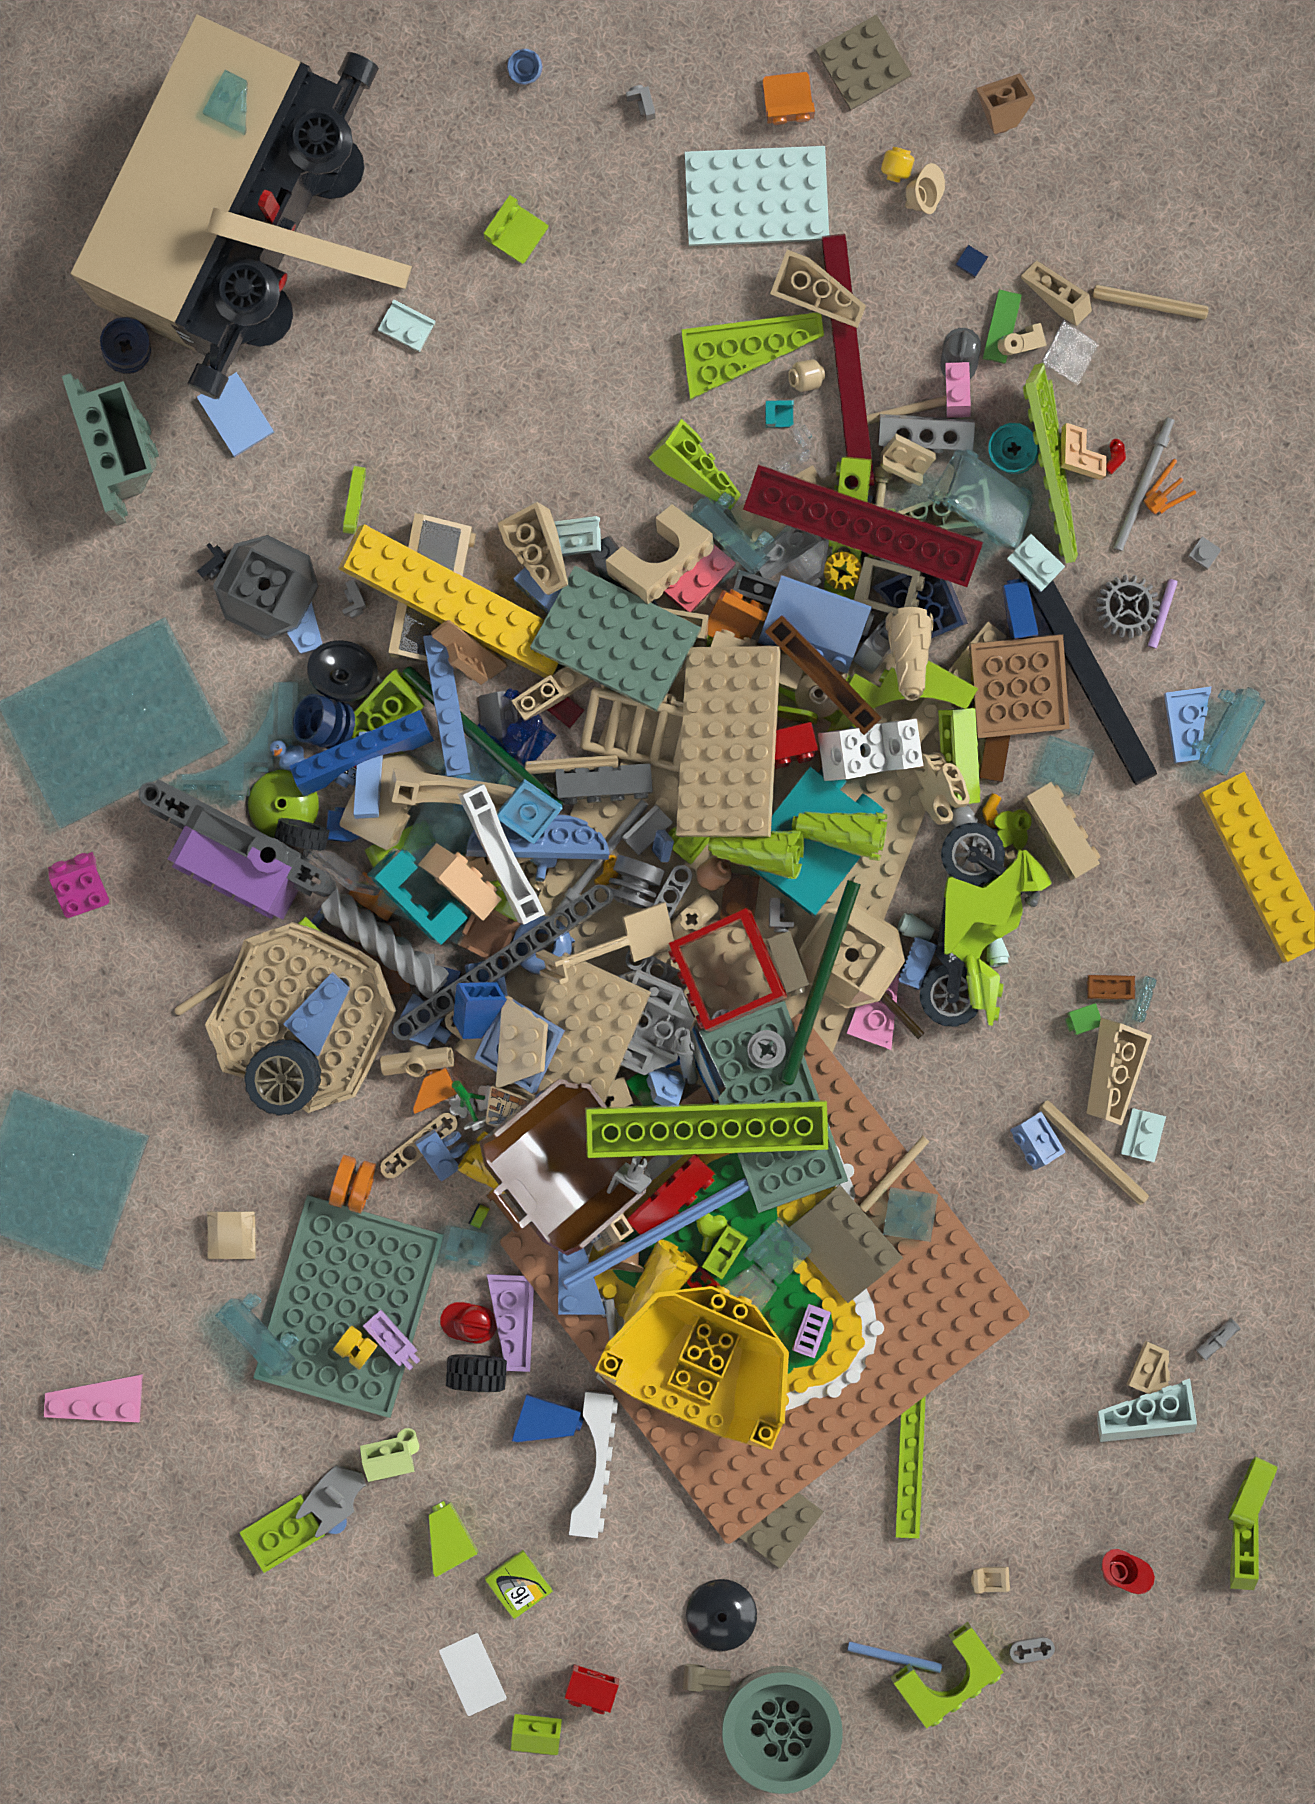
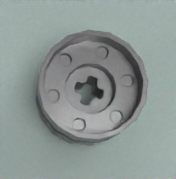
M618 855L613 870L621 874L622 877L621 879L610 878L609 880L610 883L618 886L617 890L612 889L613 898L620 903L635 908L651 907L653 903L644 900V896L656 897V894L647 888L648 885H660L664 870L626 856Z

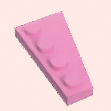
M900 970L886 990V993L895 1002H897ZM881 1000L857 1006L847 1034L891 1050L895 1015Z

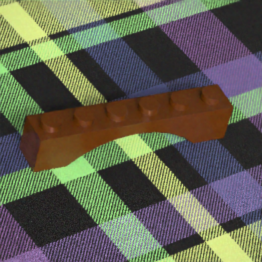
M781 615L765 631L833 701L843 714L859 728L863 735H866L882 719L784 615Z

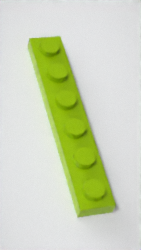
M926 1396L900 1415L896 1538L920 1539Z

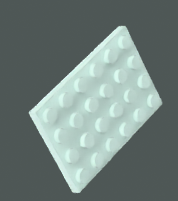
M825 146L685 152L689 246L822 241V236L829 235Z

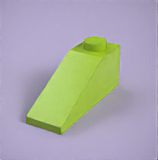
M1258 1517L1251 1529L1233 1521L1230 1561V1588L1254 1590L1259 1580Z

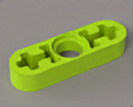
M353 467L343 533L355 535L366 477L365 467Z

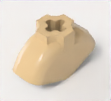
M706 894L699 896L671 922L674 940L699 930L717 913L718 905L710 896Z

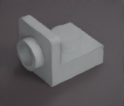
M637 85L631 87L630 91L626 92L627 102L641 99L637 101L640 115L645 114L646 121L656 119L649 86Z
M353 579L345 583L348 589L344 590L349 603L354 602V605L342 610L346 617L350 615L351 618L363 614V609L367 608L359 587Z
M770 898L769 927H774V932H788V928L794 927V922H780V918H784V904L780 903V898Z

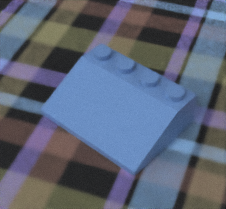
M781 575L758 643L765 646H778L765 631L781 615H784L837 671L847 674L871 606Z

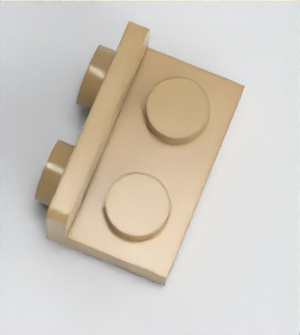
M895 434L881 451V467L885 471L918 486H921L923 474L936 459V453L898 434Z

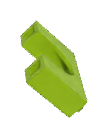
M968 1621L949 1634L950 1639L966 1662L964 1678L955 1688L948 1691H936L924 1684L910 1663L891 1676L893 1683L926 1729L930 1726L938 1725L943 1720L942 1717L949 1712L953 1713L960 1709L964 1701L978 1696L982 1688L988 1684L996 1683L1004 1673Z

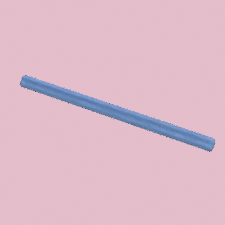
M743 1178L564 1277L562 1279L566 1290L577 1287L750 1190L747 1179Z

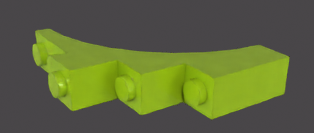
M928 660L925 690L920 697L947 701L967 709L978 688ZM892 666L890 670L884 669L878 680L882 683L880 687L857 673L853 677L848 675L846 681L873 709L893 700L905 699L901 692H899L897 674ZM839 710L838 713L841 714L837 723L833 721L827 732L848 729L853 723Z

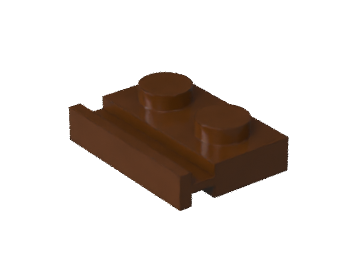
M732 873L730 881L724 885L720 919L745 908L751 910L753 917H755L760 876Z

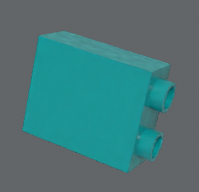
M809 767L772 815L771 831H792L794 816L804 812L828 814L836 812L850 814L861 812L876 814V812L883 813L885 810L864 793L855 802L841 791L847 782L846 779L824 781L823 767L819 772ZM804 838V855L799 860V864H802L796 879L748 867L814 918L861 856L830 847L822 842Z

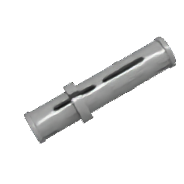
M682 1027L675 1031L677 1041L675 1048L677 1055L680 1057L683 1081L686 1083L688 1079V1084H693L698 1080L693 1055L695 1048L690 1039L689 1029H686L685 1033V1028Z

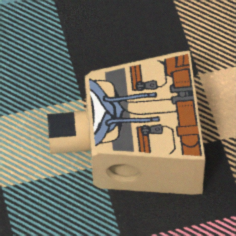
M495 1082L490 1088L486 1123L497 1127L535 1095L509 1085L496 1088Z

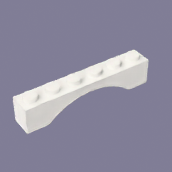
M477 784L459 793L458 796L518 923L526 924L544 915L545 912L539 899L524 875L507 841L495 806L485 785Z
M585 1391L583 1417L594 1437L596 1468L589 1489L581 1501L572 1509L569 1535L598 1538V1532L603 1533L605 1518H600L601 1509H606L607 1495L603 1494V1486L609 1484L610 1471L605 1470L606 1461H611L613 1447H608L609 1437L614 1438L615 1423H611L612 1413L617 1414L618 1400L613 1399V1393Z

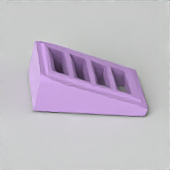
M808 1304L792 1350L815 1358L831 1312ZM810 1313L824 1317L823 1321L821 1322L809 1317ZM807 1322L820 1326L819 1331L807 1327ZM804 1331L816 1335V1340L803 1336ZM802 1340L814 1346L810 1349L800 1345V1341Z

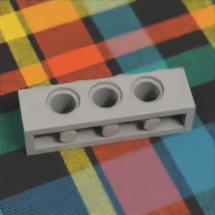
M880 414L878 444L883 446V449L898 429L906 428L909 430V435L906 439L924 448H930L932 452L943 453L944 449H951L956 454H967V450L973 451L974 419ZM924 429H929L933 432L932 437L928 440L920 438V433ZM946 431H954L956 433L955 439L952 441L944 440L943 435Z

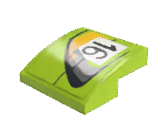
M524 1550L485 1577L486 1582L514 1619L553 1592L550 1585Z

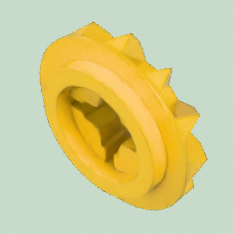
M837 552L831 555L824 566L826 581L834 588L842 590L855 586L859 581L862 571L857 557L849 552ZM847 561L846 570L849 571V573L852 574V576L843 575L840 578V580H838L839 572L835 568H833V566L842 567V565L845 564V562Z

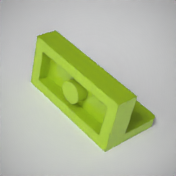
M515 1714L511 1750L558 1755L562 1719Z

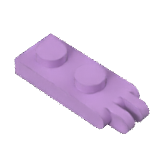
M382 1310L363 1325L399 1366L404 1364L411 1370L413 1366L408 1361L410 1357L416 1364L420 1362V1359L414 1354L418 1350Z

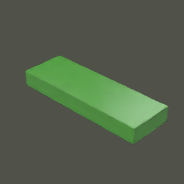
M999 289L982 359L1006 364L1008 355H1003L999 351L998 341L1002 336L1013 333L1021 294Z

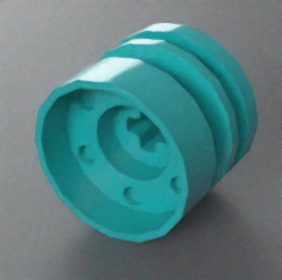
M1008 423L1000 426L993 432L989 440L988 452L992 462L1000 470L1008 474H1021L1029 471L1036 464L1040 447L1035 444L1033 432L1028 427L1020 423ZM1014 443L1021 447V450L1017 451L1016 456L1009 452Z

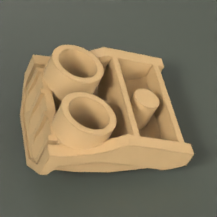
M207 1211L208 1259H256L255 1211Z

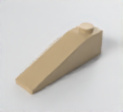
M787 249L770 294L858 328L866 305L813 260Z

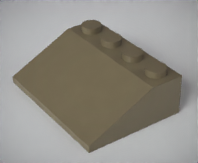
M840 1184L786 1230L847 1303L903 1259L900 1253Z

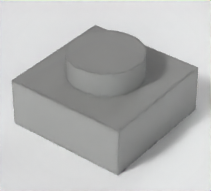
M1202 536L1188 557L1208 570L1222 549Z

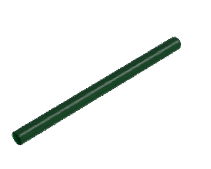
M406 667L402 672V677L434 705L431 684L413 667ZM460 711L463 731L471 740L519 783L523 779L527 780L563 806L564 803Z
M847 880L780 1079L785 1085L791 1086L795 1082L861 884Z

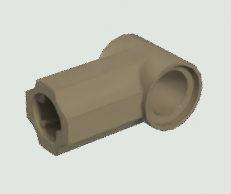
M685 1664L682 1689L697 1692L704 1690L729 1692L731 1670L706 1668V1666L697 1664Z

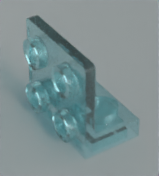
M778 1217L743 1255L749 1261L753 1259L777 1283L781 1284L811 1253L812 1249Z

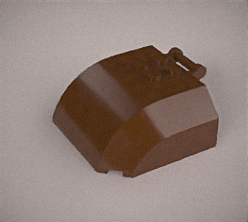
M558 1079L517 1109L479 1143L484 1166L499 1184L486 1196L490 1201L493 1200L510 1222L513 1232L517 1233L529 1224L544 1243L568 1256L583 1249L646 1193V1189L641 1194H637L620 1182L610 1194L607 1193L614 1174L625 1163L631 1165L634 1156L587 1157L585 1108L607 1106L590 1084H576ZM642 1156L640 1164L642 1163L644 1158L646 1159L645 1156ZM503 1191L523 1215L522 1219L519 1220L500 1194Z

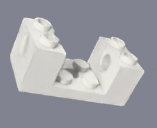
M917 719L876 724L866 735H863L857 727L818 734L824 781L850 779L882 771L923 766ZM861 745L865 747V755L863 757L860 753Z

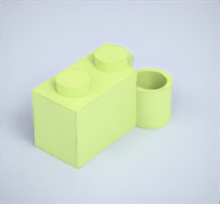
M405 1428L401 1430L397 1438L360 1446L362 1465L368 1482L415 1472L411 1455L419 1450V1442L413 1429Z

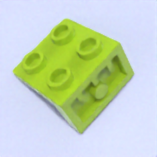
M509 195L483 234L486 241L519 263L525 264L549 226L519 206L518 200Z

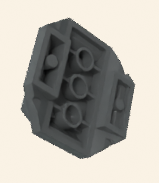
M269 535L234 544L213 587L226 620L266 640H270L299 627L319 585L309 555ZM270 580L271 585L269 589L265 591L260 590L261 582Z

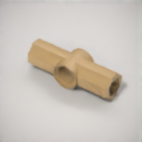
M415 1045L406 1053L381 1056V1071L384 1076L407 1073L413 1077H421L425 1074L426 1070L453 1067V1051L451 1047L427 1049L423 1046Z

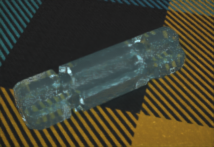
M1145 976L1143 979V989H1140L1135 1005L1137 1009L1134 1010L1132 1015L1134 1021L1144 1022L1147 1013L1145 1012L1149 1009L1153 995L1152 989H1155L1157 982L1155 978Z

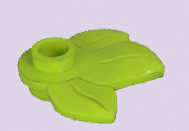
M1025 810L1003 811L996 816L994 825L999 828L996 833L1002 840L1004 848L1013 844L1018 851L1022 850L1028 840L1027 830L1030 828L1032 820Z

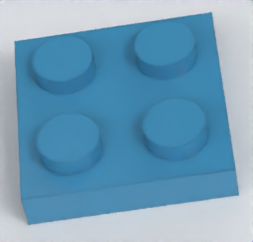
M523 779L499 809L497 816L499 821L535 844L562 810V805Z

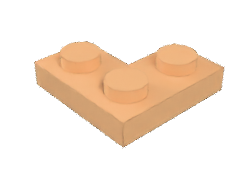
M1069 423L1064 424L1061 429L1060 467L1102 480L1106 477V456L1086 450L1087 429Z

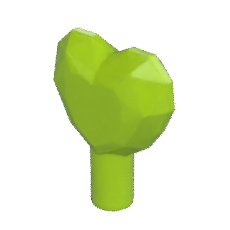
M708 1213L696 1220L698 1230L704 1237L701 1251L704 1252L711 1251L713 1239L719 1237L727 1226V1220L724 1216H712Z

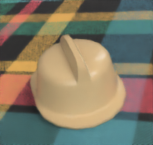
M930 163L925 165L919 176L907 185V200L905 203L907 209L923 211L926 214H932L936 210L945 190L944 174L936 164Z

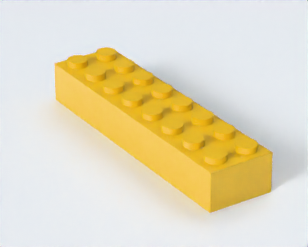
M1245 771L1200 793L1199 796L1282 962H1289L1315 949V911Z

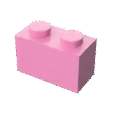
M969 362L946 363L947 418L970 417Z

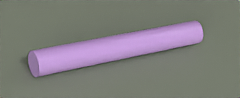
M1168 580L1159 608L1160 613L1156 618L1148 647L1157 649L1178 581Z

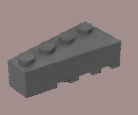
M651 764L617 766L618 768L603 766L596 767L594 770L575 768L570 770V772H564V769H555L558 799L563 801L564 805L578 804L577 800L587 799V803L601 802V798L610 797L611 801L625 800V796L634 795V799H646L648 794H653Z

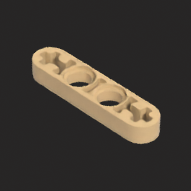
M443 1113L383 1160L380 1166L382 1174L387 1178L399 1176L423 1157L415 1142L422 1137L424 1132L432 1131L434 1124H436L437 1128L443 1124L442 1118H452L451 1126L453 1128L450 1130L444 1128L441 1131L444 1134L441 1137L443 1139L457 1129V1118L451 1113ZM407 1146H412L417 1151L416 1157L412 1160L406 1159L403 1155V1151ZM398 1153L401 1160L407 1165L402 1167L400 1163L395 1168L397 1171L395 1174L392 1172L387 1173L385 1171L387 1169L386 1163L388 1161L391 1164L396 1162L398 1159L394 1156Z

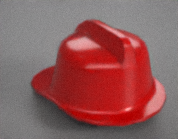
M454 1302L443 1310L440 1317V1325L448 1337L460 1341L484 1343L494 1336L497 1329L495 1315L490 1309L480 1305Z
M1120 1549L1108 1551L1102 1559L1101 1571L1103 1578L1111 1587L1121 1588L1137 1595L1145 1594L1153 1587L1155 1581L1154 1572L1144 1560Z

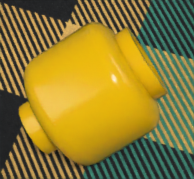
M893 146L892 150L885 152L881 171L887 175V180L900 183L901 179H908L910 177L914 164V157L910 155L911 151Z

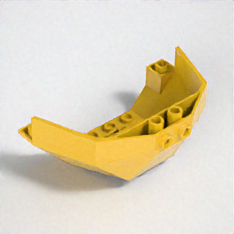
M709 1286L657 1292L606 1344L595 1372L634 1399L721 1438L772 1450L780 1429L785 1424L789 1352L758 1308L751 1304L752 1301L740 1295L738 1298L730 1295V1291L721 1286H716V1288Z

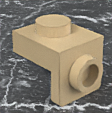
M980 1567L974 1569L971 1584L974 1587L975 1594L1010 1591L1009 1567Z

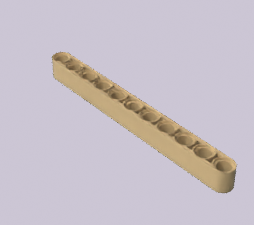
M214 207L207 228V232L404 289H406L412 266Z

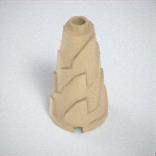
M919 607L898 608V614L893 616V611H891L887 615L886 629L897 674L899 692H901L905 699L914 701L919 699L925 690L926 665L928 663L929 646L931 643V631H933V616L931 613L927 616V610Z

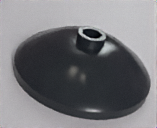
M335 640L320 645L312 652L307 664V675L312 686L323 696L336 701L349 702L361 699L372 691L377 681L378 667L373 656L362 646L350 641Z
M715 1579L702 1584L694 1591L687 1604L686 1621L690 1633L701 1645L715 1651H728L741 1646L752 1635L757 1623V1607L752 1595L744 1586L729 1579ZM724 1613L727 1617L724 1621H719L717 1618L718 1614Z

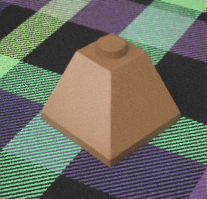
M1021 73L976 88L986 119L994 134L1004 133L1009 129L1017 127L1035 101L1034 94Z

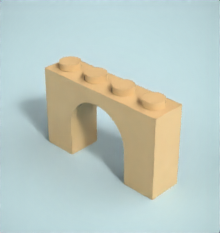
M673 504L656 517L657 533L678 549L671 559L661 563H648L639 559L623 546L606 559L607 575L634 595L640 597L646 604L651 603L654 599H658L663 591L670 585L677 583L684 573L692 570L698 561L704 556H708L714 549L713 534Z

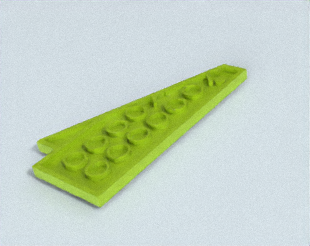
M1044 363L1035 364L1031 373H1029V377L1023 386V394L1026 400L1029 399L1031 408H1028V416L1030 422H1034L1036 431H1033L1035 444L1040 447L1041 453L1038 454L1040 467L1045 469L1046 476H1043L1044 486L1046 490L1049 489L1051 498L1048 499L1051 512L1055 513L1054 530L1056 534H1059L1061 540L1058 544L1061 557L1064 556L1066 563L1076 561L1078 552L1066 471L1060 467L1061 437L1052 379H1047Z

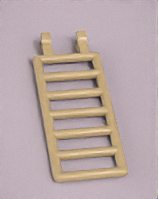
M595 687L591 691L580 747L586 751L607 756L616 755L620 759L641 764H651L653 767L680 773L682 724L673 761L660 759L659 757L669 714L683 717V707L666 703L661 704L658 709L660 714L650 756L636 753L645 711L650 708L618 692ZM600 698L614 701L604 745L590 742ZM623 703L637 706L627 750L613 747Z

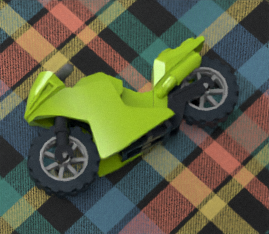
M965 823L955 827L948 833L941 849L942 864L949 876L946 878L935 953L943 965L936 966L927 973L920 987L919 997L926 1015L932 1021L942 1026L957 1027L966 1024L977 1015L979 1009L985 1010L988 1025L993 1026V1022L998 1021L1000 1007H996L997 997L1002 998L1004 984L1000 983V975L980 959L981 953L987 945L1017 929L1023 913L1022 893L1025 892L1028 895L1025 898L1026 904L1035 907L1040 898L1038 891H1042L1052 884L1042 865L1027 850H1018L1016 858L1006 868L1003 867L1005 856L1003 842L992 828L981 823ZM974 836L972 846H967L963 839ZM977 837L983 839L987 844L980 848L976 847ZM959 843L967 850V853L955 854ZM989 847L990 858L984 855L981 851ZM967 856L965 863L960 867L955 857ZM969 862L974 863L976 872L965 870ZM945 978H947L946 986L941 982ZM961 980L965 983L962 987H960ZM937 984L946 991L944 994H934ZM967 988L969 999L960 997L959 992ZM946 997V1000L939 1008L934 998ZM958 1000L967 1003L958 1011L956 1006ZM948 1002L952 1003L954 1012L943 1011Z

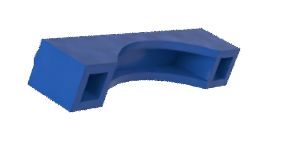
M418 710L292 764L289 767L297 787L303 796H307L327 787L339 775L364 761L388 753L414 750L433 742L434 738L425 717Z

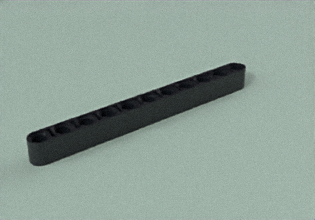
M1019 572L1023 581L1028 583L1029 592L1052 635H1063L1065 659L1132 782L1137 786L1156 776L1157 771L1054 581L1052 580L1040 592Z

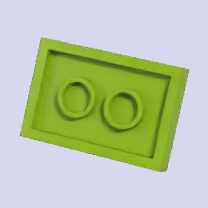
M301 1494L239 1532L263 1573L326 1535L324 1534L318 1538L315 1537L320 1524L312 1512L300 1519H296V1515L305 1501Z

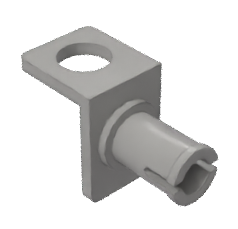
M634 1156L631 1165L625 1163L614 1174L607 1193L610 1194L621 1182L637 1194H641L652 1181L643 1174L647 1166V1160L644 1158L640 1164L642 1156Z

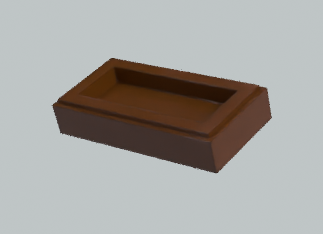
M1011 735L986 737L979 779L1003 782Z

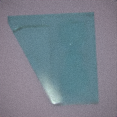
M224 70L203 110V114L245 135L247 132V80Z

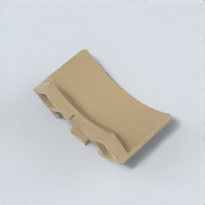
M400 751L383 755L379 817L355 819L353 815L354 790L340 821L342 828L385 850L398 844L410 818V815L407 813L412 807L409 804L391 801L389 788L393 769L438 775L440 771Z

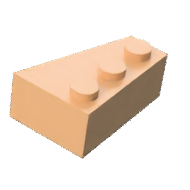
M436 843L418 865L434 876V880L440 885L442 884L473 915L484 920L502 900L495 893L498 889L489 881L483 882L481 880L483 875L473 866L469 868L466 865L468 860L459 852L454 855Z

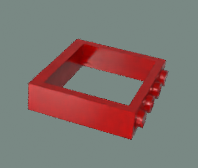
M747 908L669 943L671 950L668 953L672 962H677L680 969L677 972L682 985L686 984L689 993L686 995L692 1007L695 1006L699 1015L696 1016V1020L701 1029L705 1028L708 1032L714 1031L787 998V994L752 912ZM742 921L772 993L710 1020L680 948Z

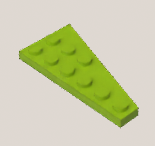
M816 312L681 329L690 400L824 337L822 315Z

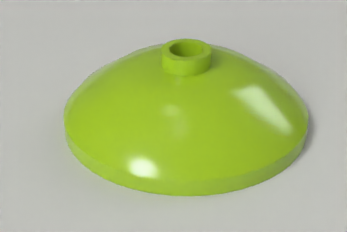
M275 770L265 774L255 783L249 795L248 810L251 820L257 829L266 836L274 838L279 818H290L314 823L319 811V798L317 792L303 796L290 770ZM281 799L286 800L284 808L278 806V802Z

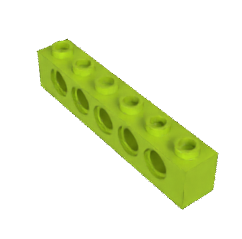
M843 456L841 462L837 461L836 476H840L839 485H835L834 490L867 501L872 459ZM852 475L858 479V486L852 489L846 485V478ZM831 540L828 543V546L832 547V555L837 553L840 547L846 546ZM846 546L861 564L862 551ZM847 561L845 562V564L842 565V567L833 566V568H835L837 571L844 570L848 573V575L852 576V574H850L849 571L846 570ZM825 579V591L854 600L858 583L849 589L842 590L834 588Z

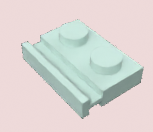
M393 300L378 331L420 352L436 322Z
M593 516L554 521L562 556L601 551L599 517Z
M1032 534L1007 558V561L1040 592L1065 567Z
M1132 1108L1120 1154L1155 1162L1166 1116Z

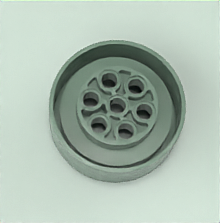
M771 1666L748 1675L731 1692L722 1715L723 1745L729 1762L746 1782L763 1791L788 1794L805 1790L815 1785L827 1775L840 1753L843 1729L837 1704L828 1688L818 1678L799 1668ZM791 1700L797 1701L799 1704L798 1709L793 1712L786 1709V1704ZM767 1701L775 1704V1709L770 1713L762 1710V1705ZM802 1721H809L812 1727L809 1731L802 1732L798 1728L799 1724ZM785 1722L788 1725V1729L784 1733L777 1732L775 1730L777 1723ZM761 1723L764 1726L763 1732L754 1734L751 1731L752 1725ZM792 1742L799 1743L801 1745L800 1751L797 1753L789 1752V1744ZM768 1743H773L777 1746V1751L773 1754H767L764 1752V1747Z

